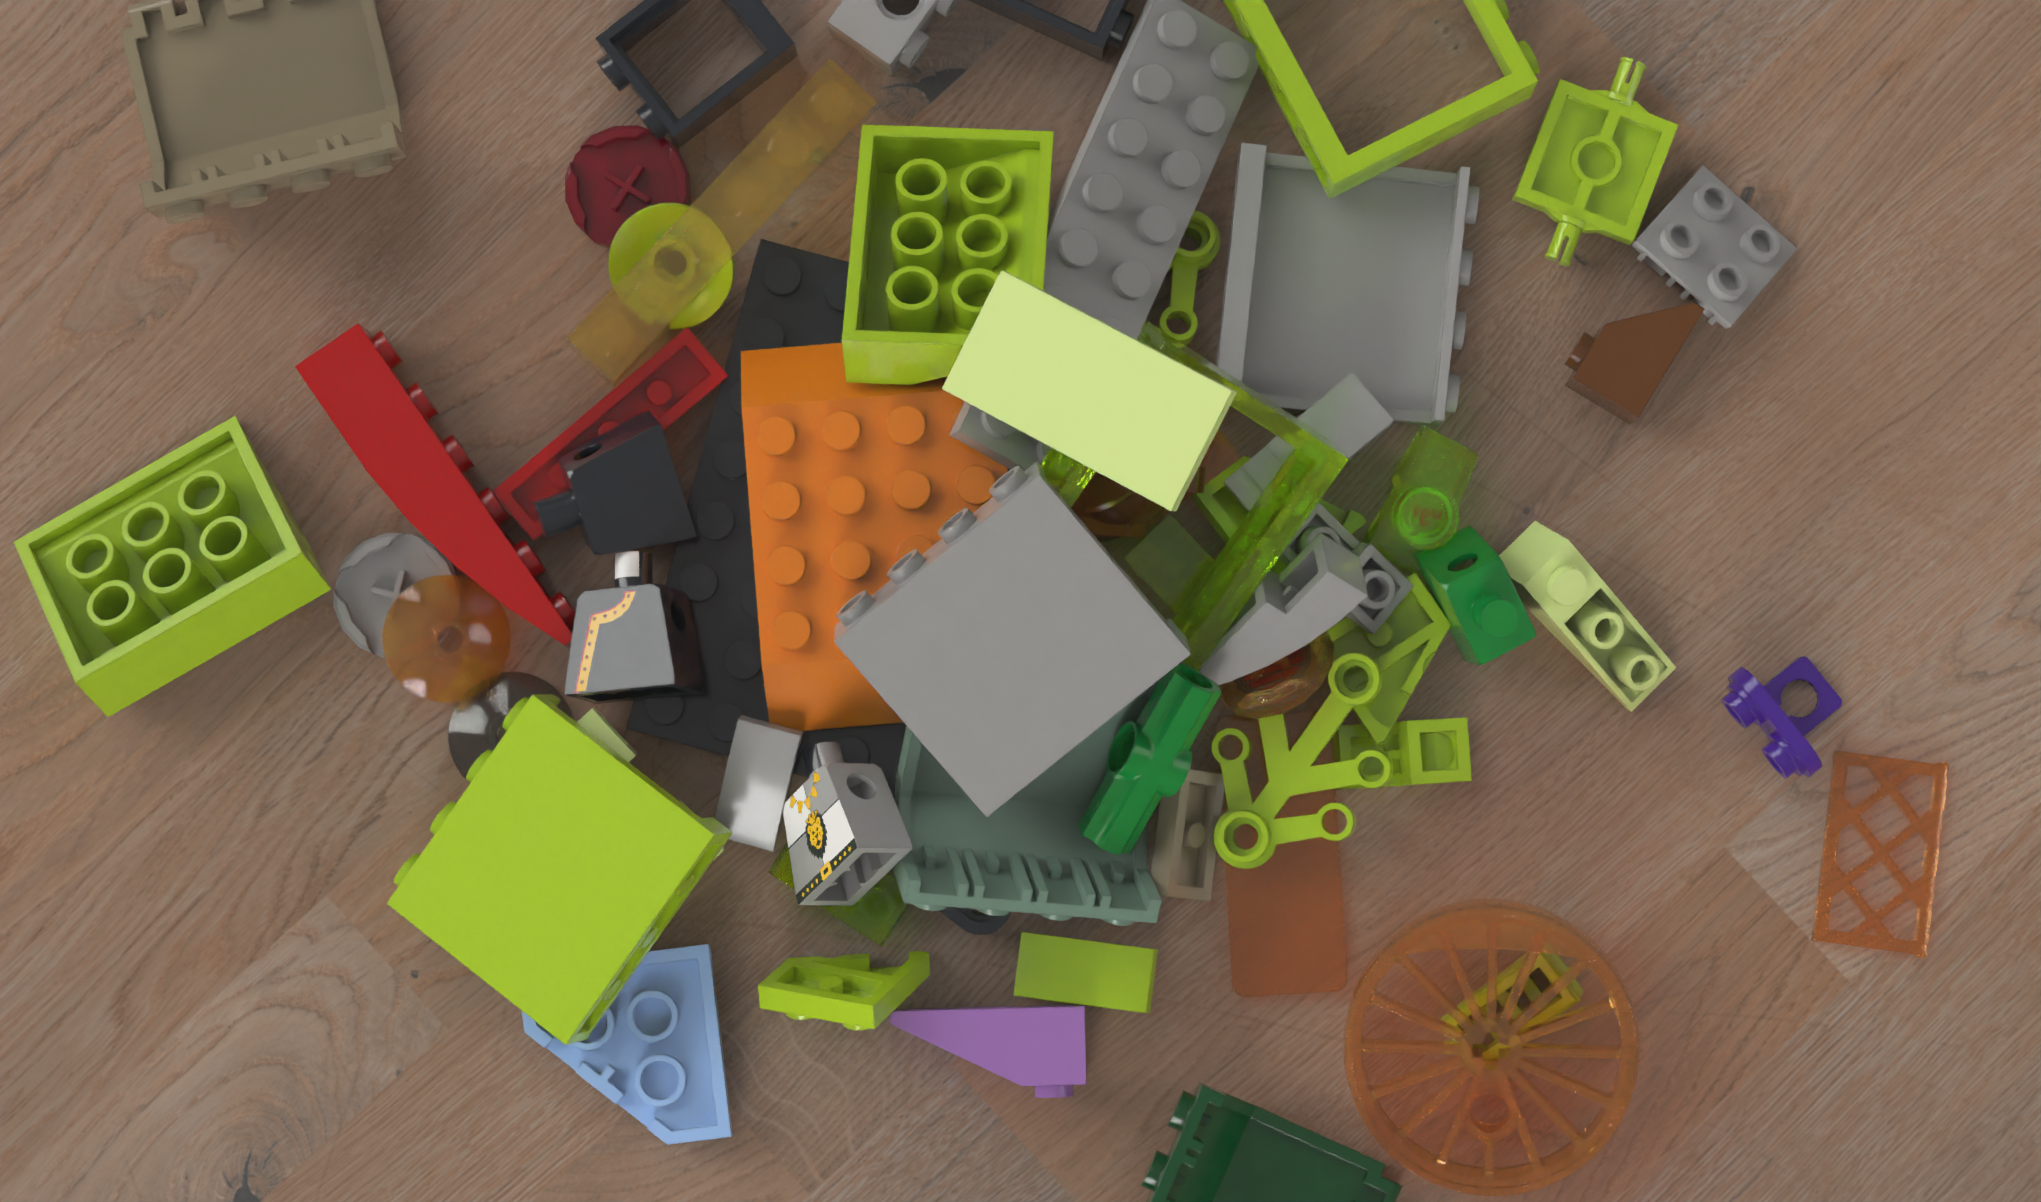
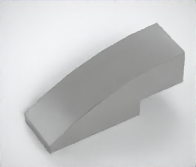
M1320 533L1279 576L1258 564L1187 637L1191 654L1180 663L1199 670L1207 678L1216 682L1217 685H1221L1267 667L1304 647L1337 624L1368 596L1360 558Z

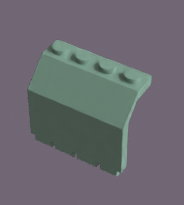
M1160 679L988 817L982 813L906 725L895 781V803L913 847L894 866V874L903 902L929 911H939L946 907L976 909L992 916H1003L1009 912L1039 914L1055 921H1065L1072 917L1102 919L1107 923L1119 926L1131 925L1135 921L1157 923L1162 900L1148 870V822L1130 854L1120 853L1119 856L1100 849L1093 841L1083 836L1078 824L1108 773L1106 766L1107 755L1116 733L1126 722H1136Z

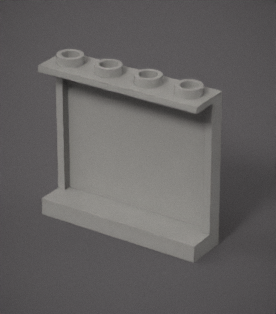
M1241 143L1237 160L1214 375L1215 381L1237 392L1231 405L1304 413L1347 375L1353 372L1394 419L1393 422L1438 427L1445 419V412H1456L1459 396L1460 375L1449 374L1451 351L1452 349L1462 350L1466 328V312L1456 311L1458 286H1469L1472 270L1473 250L1462 248L1465 223L1475 224L1479 202V186L1469 185L1470 167L1461 166L1457 173L1395 166L1329 200L1307 157L1267 153V145Z
M1035 462L1026 471H1023L1020 466H1016L1006 472L989 489V493L993 496L974 513L969 508H964L957 512L939 529L938 534L942 538L923 554L914 549L904 555L887 572V576L891 579L872 596L866 590L861 591L851 598L836 614L840 622L835 625L834 643L986 817L1191 654L1186 636L1170 618L1166 621L1047 481L1044 470L1038 462Z

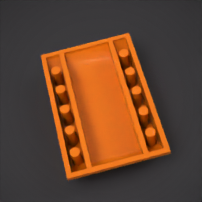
M842 343L741 351L742 419L761 663L769 723L799 731L904 723L834 643L835 625L840 622L836 614L851 598L861 591L866 590L872 596L891 579L887 576V572L904 555L914 549L923 554L942 538L938 534L939 529L957 512L964 508H969L974 513L993 497L989 493V489L1001 476L1008 472L1007 467L949 435L964 400L942 389L947 377L913 385L847 383Z

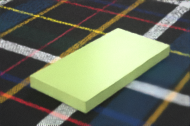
M1001 270L942 387L943 390L1156 504L1175 512L1237 393Z

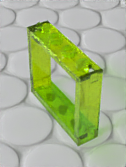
M1148 322L1137 337V340L1236 391L1237 393L1230 406L1295 447L1172 619L1186 636L1191 654L1183 661L1199 670L1349 459L1329 439ZM1053 448L1049 450L1041 464L1045 478L1070 508L1096 473L1095 470Z

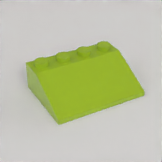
M862 124L842 332V348L847 383L913 385L948 377L1001 270L1009 272L1044 291L1054 131Z
M236 416L14 541L75 683L107 717L331 590L307 539Z

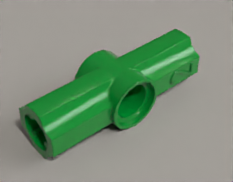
M1179 663L1160 679L1136 722L1128 721L1122 725L1110 745L1106 764L1108 773L1078 824L1083 836L1107 852L1118 856L1120 853L1130 854L1162 796L1166 798L1172 797L1184 784L1192 762L1191 745L1222 693L1216 682L1207 678L1199 670L1183 663Z

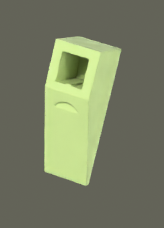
M1534 521L1499 555L1525 607L1629 711L1632 712L1676 669V666L1568 539Z

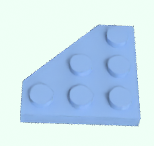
M710 944L649 951L586 1040L565 1045L522 1011L524 1032L542 1047L550 1050L574 1069L575 1073L612 1102L625 1109L667 1145L733 1136Z

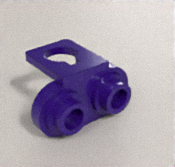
M1805 656L1799 657L1764 686L1743 667L1732 673L1728 677L1729 685L1727 689L1729 693L1721 701L1729 714L1744 729L1755 723L1765 732L1769 744L1761 750L1771 766L1784 779H1787L1793 773L1798 776L1804 774L1810 777L1822 768L1823 765L1819 756L1804 736L1839 709L1842 705V700L1812 662ZM1794 680L1808 682L1817 694L1815 709L1805 717L1787 716L1779 706L1782 704L1781 695L1783 689Z

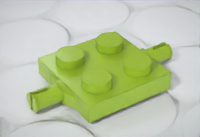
M1621 57L1620 65L1609 91L1588 90L1562 79L1556 84L1512 198L1513 201L1544 212L1554 222L1558 223L1547 253L1544 255V258L1551 262L1557 259L1562 243L1565 240L1566 243L1557 264L1569 267L1581 233H1598L1629 246L1634 242L1678 128V124L1648 113L1638 102L1633 100L1642 75L1647 68L1640 61L1636 62L1628 83H1625L1634 59Z

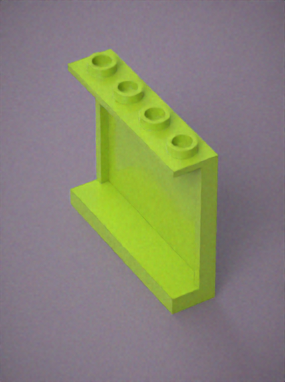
M532 694L530 699L527 697L522 698L507 714L502 725L507 732L493 751L491 749L486 750L473 763L466 776V780L470 782V785L458 802H450L436 816L430 827V832L434 836L421 855L419 853L412 855L399 869L394 878V884L398 888L387 904L563 1044L568 1045L586 1040L733 832L714 817L700 818L557 707L561 701L554 694Z

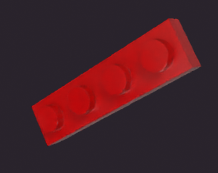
M686 327L495 488L492 493L534 541L543 532L537 519L533 502L567 490L558 462L563 455L648 410L660 422L664 431L726 379L728 374L689 328Z

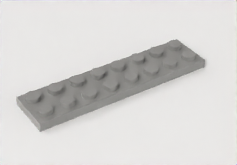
M1147 0L1050 212L1044 282L1045 292L1135 339L1138 338L1258 69L1259 64L1255 58V45L1181 0ZM965 401L949 434L951 437L1010 470L1020 466L1023 471H1026L1035 462H1038L1044 470L1045 478L1060 496L1069 493L1082 464Z

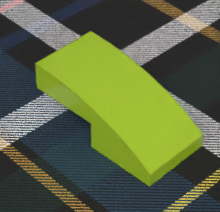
M1468 717L1396 722L1385 742L1376 747L1362 724L1341 725L1331 738L1333 763L1355 759L1361 752L1366 750H1378L1388 755L1393 763V775L1391 780L1383 787L1472 781ZM1376 757L1367 758L1362 764V774L1370 782L1379 780L1384 773L1383 763ZM1359 784L1335 788V790L1362 789L1365 787Z
M1021 932L1013 996L1150 1013L1158 949Z

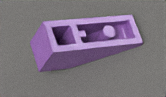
M1084 1005L895 1009L890 1014V1024L1020 1086H1035L1036 1098L1073 1097V1085H1086Z

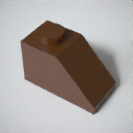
M1693 302L1606 323L1597 331L1594 337L1583 332L1564 365L1574 370L1565 386L1630 425L1642 414L1703 313L1704 308Z

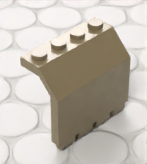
M146 0L128 5L132 27L121 29L120 32L152 163V180L139 183L145 209L157 218L166 217L167 223L170 224L188 222L203 217L205 215L204 207L228 201L230 208L249 207L268 200V191L291 186L294 193L310 192L330 185L329 176L353 170L356 177L375 176L392 170V161L407 157L402 106L376 0H185L187 13L182 15L178 14L175 0Z

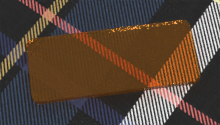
M1318 711L1284 713L1290 750ZM1243 715L1225 716L1217 723L1216 733L1226 728H1237L1246 732L1252 740V755L1245 764L1253 801H1255L1269 781L1258 718ZM1235 735L1227 736L1222 742V753L1230 760L1238 758L1243 750L1241 740ZM1332 738L1312 766L1334 763ZM1218 762L1219 774H1222L1221 765ZM1225 789L1221 816L1228 810ZM1336 789L1291 796L1275 819L1317 814L1322 806L1336 802ZM1337 809L1331 810L1325 817V826L1333 834H1338ZM1249 824L1242 825L1236 834L1237 842L1245 849L1254 847L1258 840L1256 829ZM1319 837L1278 844L1273 856L1266 863L1256 868L1241 869L1231 866L1224 861L1231 981L1234 992L1243 997L1336 992L1342 990L1347 983L1339 841H1329Z

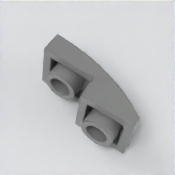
M1306 499L1267 548L1288 566L1321 533L1360 558L1368 596L1351 610L1346 617L1369 634H1375L1412 589L1413 585L1370 543H1360L1317 500Z
M743 715L739 717L715 817L717 821L733 832L729 840L774 852L784 817V805L788 800L791 790L789 786L803 731Z

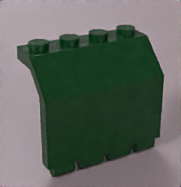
M1201 1082L1198 1083L1194 1095L1185 1090L1182 1091L1167 1125L1177 1130L1167 1154L1156 1150L1141 1183L1142 1187L1151 1190L1146 1202H1396L1403 1187L1381 1176L1386 1165L1383 1162Z

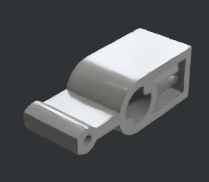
M1351 372L1282 430L1256 455L1231 474L1223 483L1260 527L1266 531L1388 429L1394 419L1358 377Z

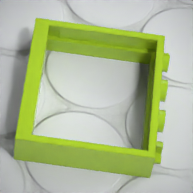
M1222 0L1241 37L1256 46L1255 58L1259 64L1258 68L1329 200L1530 99L1538 82L1535 75L1540 73V69L1531 47L1523 39L1517 42L1505 21L1510 18L1505 0H1463L1504 77L1347 155L1264 0Z

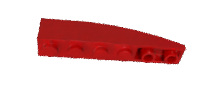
M357 323L297 364L295 368L365 470L406 519L451 563L504 606L564 646L570 648L576 611L561 591L551 597L537 576L546 571L543 563L525 539L515 545L501 524L510 518L509 514L492 493L489 486L481 492L474 486L466 474V471L474 466L472 460L453 434L443 440L432 425L430 419L439 414L417 382L407 388L394 367L403 361L385 334L380 330L371 336L368 330Z

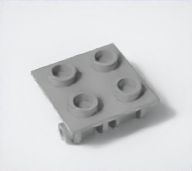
M1703 165L1631 245L1640 253L1636 258L1639 262H1646L1661 277L1667 272L1671 277L1665 282V285L1670 288L1677 281L1685 288L1679 297L1684 301L1690 294L1693 295L1694 298L1691 303L1694 302L1704 308L1703 314L1709 318L1707 322L1712 326L1718 322L1725 329L1730 328L1797 250L1792 243Z

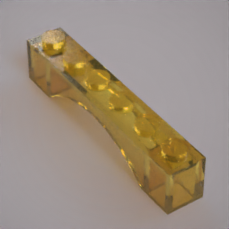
M829 58L569 334L567 345L615 388L740 249L872 114L877 101Z

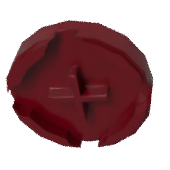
M639 125L612 126L591 135L575 154L565 174V201L575 224L595 244L610 249L614 236L622 224L639 210L659 203H680L688 206L691 203V177L679 150L664 137L658 141L650 129Z

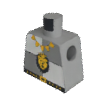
M822 742L804 751L803 758L809 779L785 802L783 809L795 893L798 905H854L905 857L913 847L882 769L875 764L845 763L840 744L836 742Z

